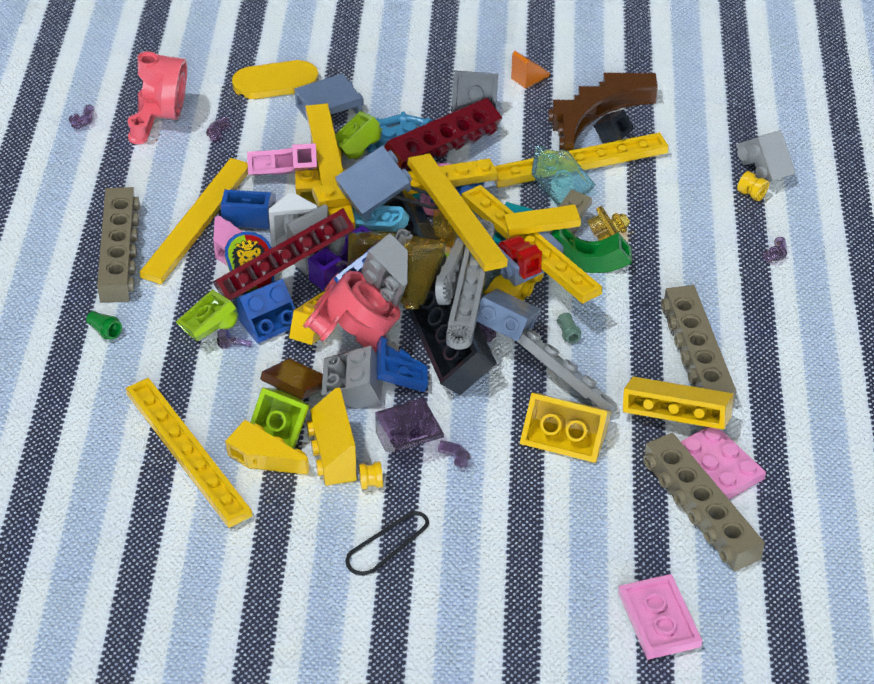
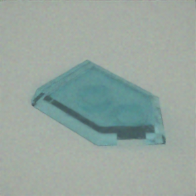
M536 145L531 174L558 207L571 189L586 194L595 187L596 184L568 151H554L545 149L544 146Z

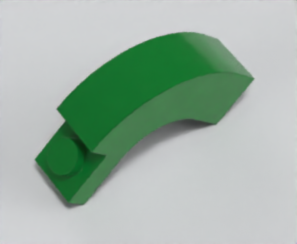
M568 228L552 230L551 235L563 245V254L584 272L606 273L621 269L632 263L631 246L619 232L600 241H585L576 237Z

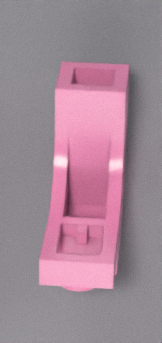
M316 143L292 145L291 148L281 150L247 152L248 175L294 174L295 171L317 169Z

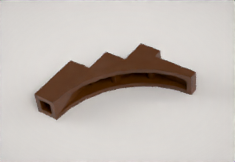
M603 73V81H599V86H578V95H574V100H553L552 109H548V122H552L553 131H558V136H562L559 137V151L573 150L583 130L594 120L609 112L635 105L656 104L658 88L656 73Z

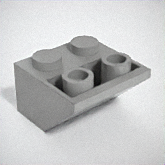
M389 233L368 251L361 271L365 280L370 284H374L380 290L382 297L388 302L391 301L395 306L400 303L407 286L408 250Z
M371 346L324 358L323 398L335 388L340 387L346 406L359 409L381 403L382 381L377 379V355Z

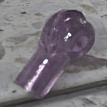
M784 237L775 238L774 246L763 253L766 262H778L786 258V239Z
M444 440L440 441L438 453L456 457L454 460L455 466L461 468L468 466L471 454L462 445Z

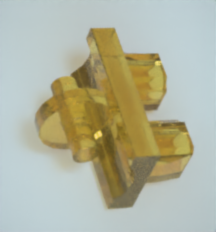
M435 209L433 230L440 245L451 248L455 244L457 233L440 209Z
M603 206L596 208L598 216L587 221L594 235L606 230L596 236L598 241L618 232L625 233L630 224V220L625 214L614 213L612 219H610Z

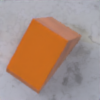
M517 51L513 52L511 79L526 89L550 75L547 70Z

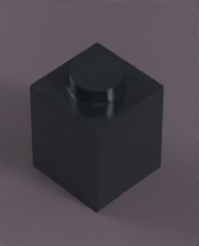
M624 109L605 114L593 125L603 144L622 140L634 129Z

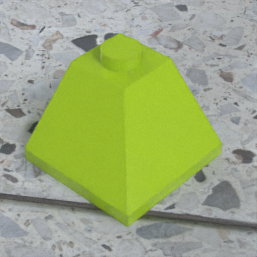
M262 388L250 423L260 425L265 432L273 437H280L285 441L286 445L295 449L309 405L299 398L275 388Z

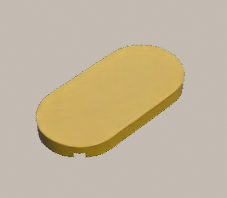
M303 60L249 66L238 70L233 75L232 87L236 94L239 96L242 94L244 98L248 99L295 94V88L319 80L318 69L312 63Z

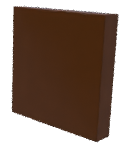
M289 358L262 371L260 380L302 400L322 390L323 374Z

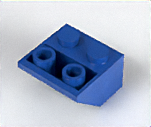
M224 189L221 201L222 218L230 221L235 227L269 229V208L275 204L276 194L272 192Z
M283 279L271 282L231 300L237 309L240 323L257 344L291 329L295 306Z

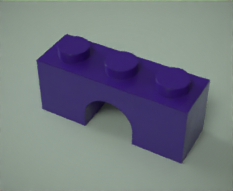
M362 225L344 236L345 244L338 255L326 247L309 257V280L325 291L324 289L333 277L364 255L371 247L375 246L379 242V237Z

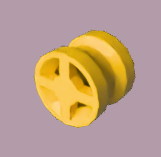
M376 461L372 465L359 463L361 490L367 489L369 486L383 488L380 461Z

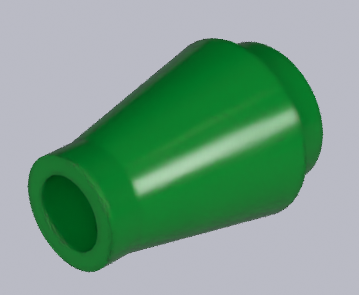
M92 311L87 315V324L92 326L104 339H115L120 335L122 324L117 317L101 314L96 311Z

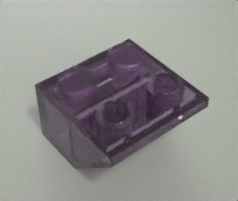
M424 398L375 412L376 435L387 452L401 451L444 437L441 427Z

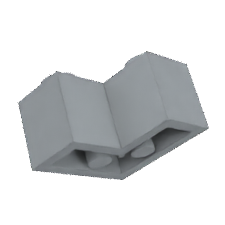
M782 130L736 144L738 157L742 161L743 166L755 163L756 175L759 179L764 178L769 182H773L795 174Z

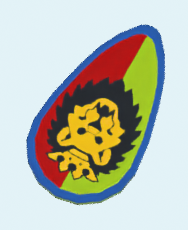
M255 232L235 234L228 240L225 246V260L229 271L271 249L269 241ZM274 276L242 293V295L274 282Z

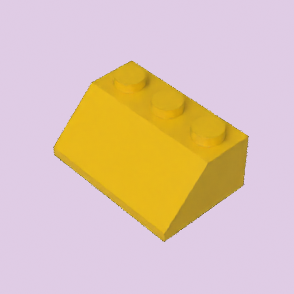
M339 387L332 390L310 410L311 421H306L308 436H313L314 438L311 441L313 456H318L319 459L315 461L318 476L323 475L325 486L356 481L355 442L341 388Z
M531 393L520 444L596 463L606 437L612 411L541 393Z

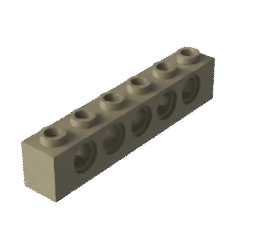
M134 187L105 188L97 282L100 303L130 302V292H134L135 289L134 277H131V275L136 273L135 260H132V258L137 257L136 244H133V242L138 241L137 228H134V226H139L138 212L135 211L140 210L139 196L135 197Z
M695 285L666 288L665 298L661 299L662 312L667 314L669 330L674 332L675 346L680 348L682 365L688 369L689 383L693 384L694 387L733 393L732 408H734L736 388Z
M672 432L646 443L645 455L643 457L646 468L656 475L660 485L669 491L676 505L682 507L688 515L690 522L699 528L706 542L713 545L719 553L721 560L727 563L734 572L761 560L765 544L763 539Z

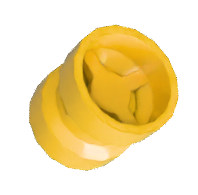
M746 171L739 180L737 190L743 194H750L751 198L756 201H761L766 195L770 183L764 178L759 179L756 177V174Z

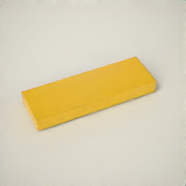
M576 205L504 214V222L509 236L581 226V219Z

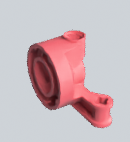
M148 51L138 55V76L143 80V88L138 93V113L128 118V126L130 127V132L128 133L129 142L138 145L147 142L155 118L178 120L183 107L187 84V61L185 58L168 57Z
M349 271L344 274L338 283H336L333 277L324 289L326 292L315 304V310L305 321L303 327H309L320 336V340L323 342L331 334L338 322L345 331L356 336L355 341L361 346H371L374 352H376L379 338L381 336L386 338V334L400 319L401 311L398 305L395 306L391 301H386L382 297L380 290L374 284L368 283L362 273Z

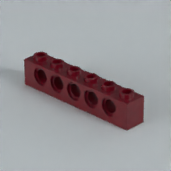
M485 98L390 139L386 142L384 148L387 152L391 150L398 159L396 164L401 170L405 168L408 172L411 171L408 166V158L429 153L433 158L437 156L441 158L452 149L459 150L470 141L474 143L486 134L488 136L494 134L498 130V124L503 118L489 99Z
M344 208L214 280L213 284L219 294L228 300H232L350 233L355 228Z

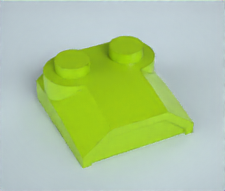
M359 111L357 115L335 134L337 146L348 159L360 158L364 154L365 148L370 144L376 143L381 138L382 128L379 126L380 123L374 116Z
M212 289L182 315L176 323L187 335L199 341L217 329L233 327L237 322L238 312L230 300Z

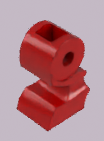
M519 235L499 242L498 246L514 262H518L519 274L523 279L542 272V251L536 244L531 245L529 241L525 242Z

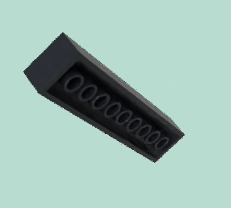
M404 190L397 194L398 196L420 202ZM391 198L383 206L402 207L409 214V221L405 230L413 235L406 247L408 250L407 286L402 298L440 384L461 395L495 366L497 362L477 321L472 344L468 348L453 349L447 345L446 331L454 297L451 298L450 304L438 305L435 294L436 278L441 272V267L446 262V255L423 207ZM373 230V233L379 237V241L389 233L394 237L397 232ZM461 336L455 337V339L458 338V340H460V338H462L463 340V337Z

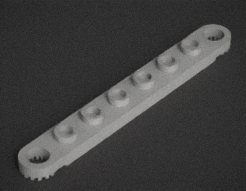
M459 236L455 239V244L451 247L450 254L446 257V262L441 267V272L436 278L435 294L438 305L450 304L451 298L454 297L466 247Z
M480 219V223L491 238L494 239L495 228L493 223H490L489 220L486 222V220L482 221ZM465 247L446 331V343L453 349H466L472 344L487 271H483L467 247ZM461 336L463 337V340L462 338H460V340H458V338L455 339V337Z
M524 328L521 338L517 340L519 344L584 398L590 399L594 406L612 411L611 414L613 413L617 404L596 387L597 382L593 378L579 373L576 364L568 359H562L559 356L560 352L550 344L545 345L540 340L541 336L537 332Z

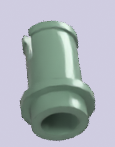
M570 313L560 314L557 323L562 330L563 340L570 344L578 342L581 338V329L575 325Z

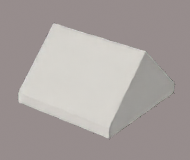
M290 191L269 208L271 247L273 248L288 239L286 224L317 209V205Z

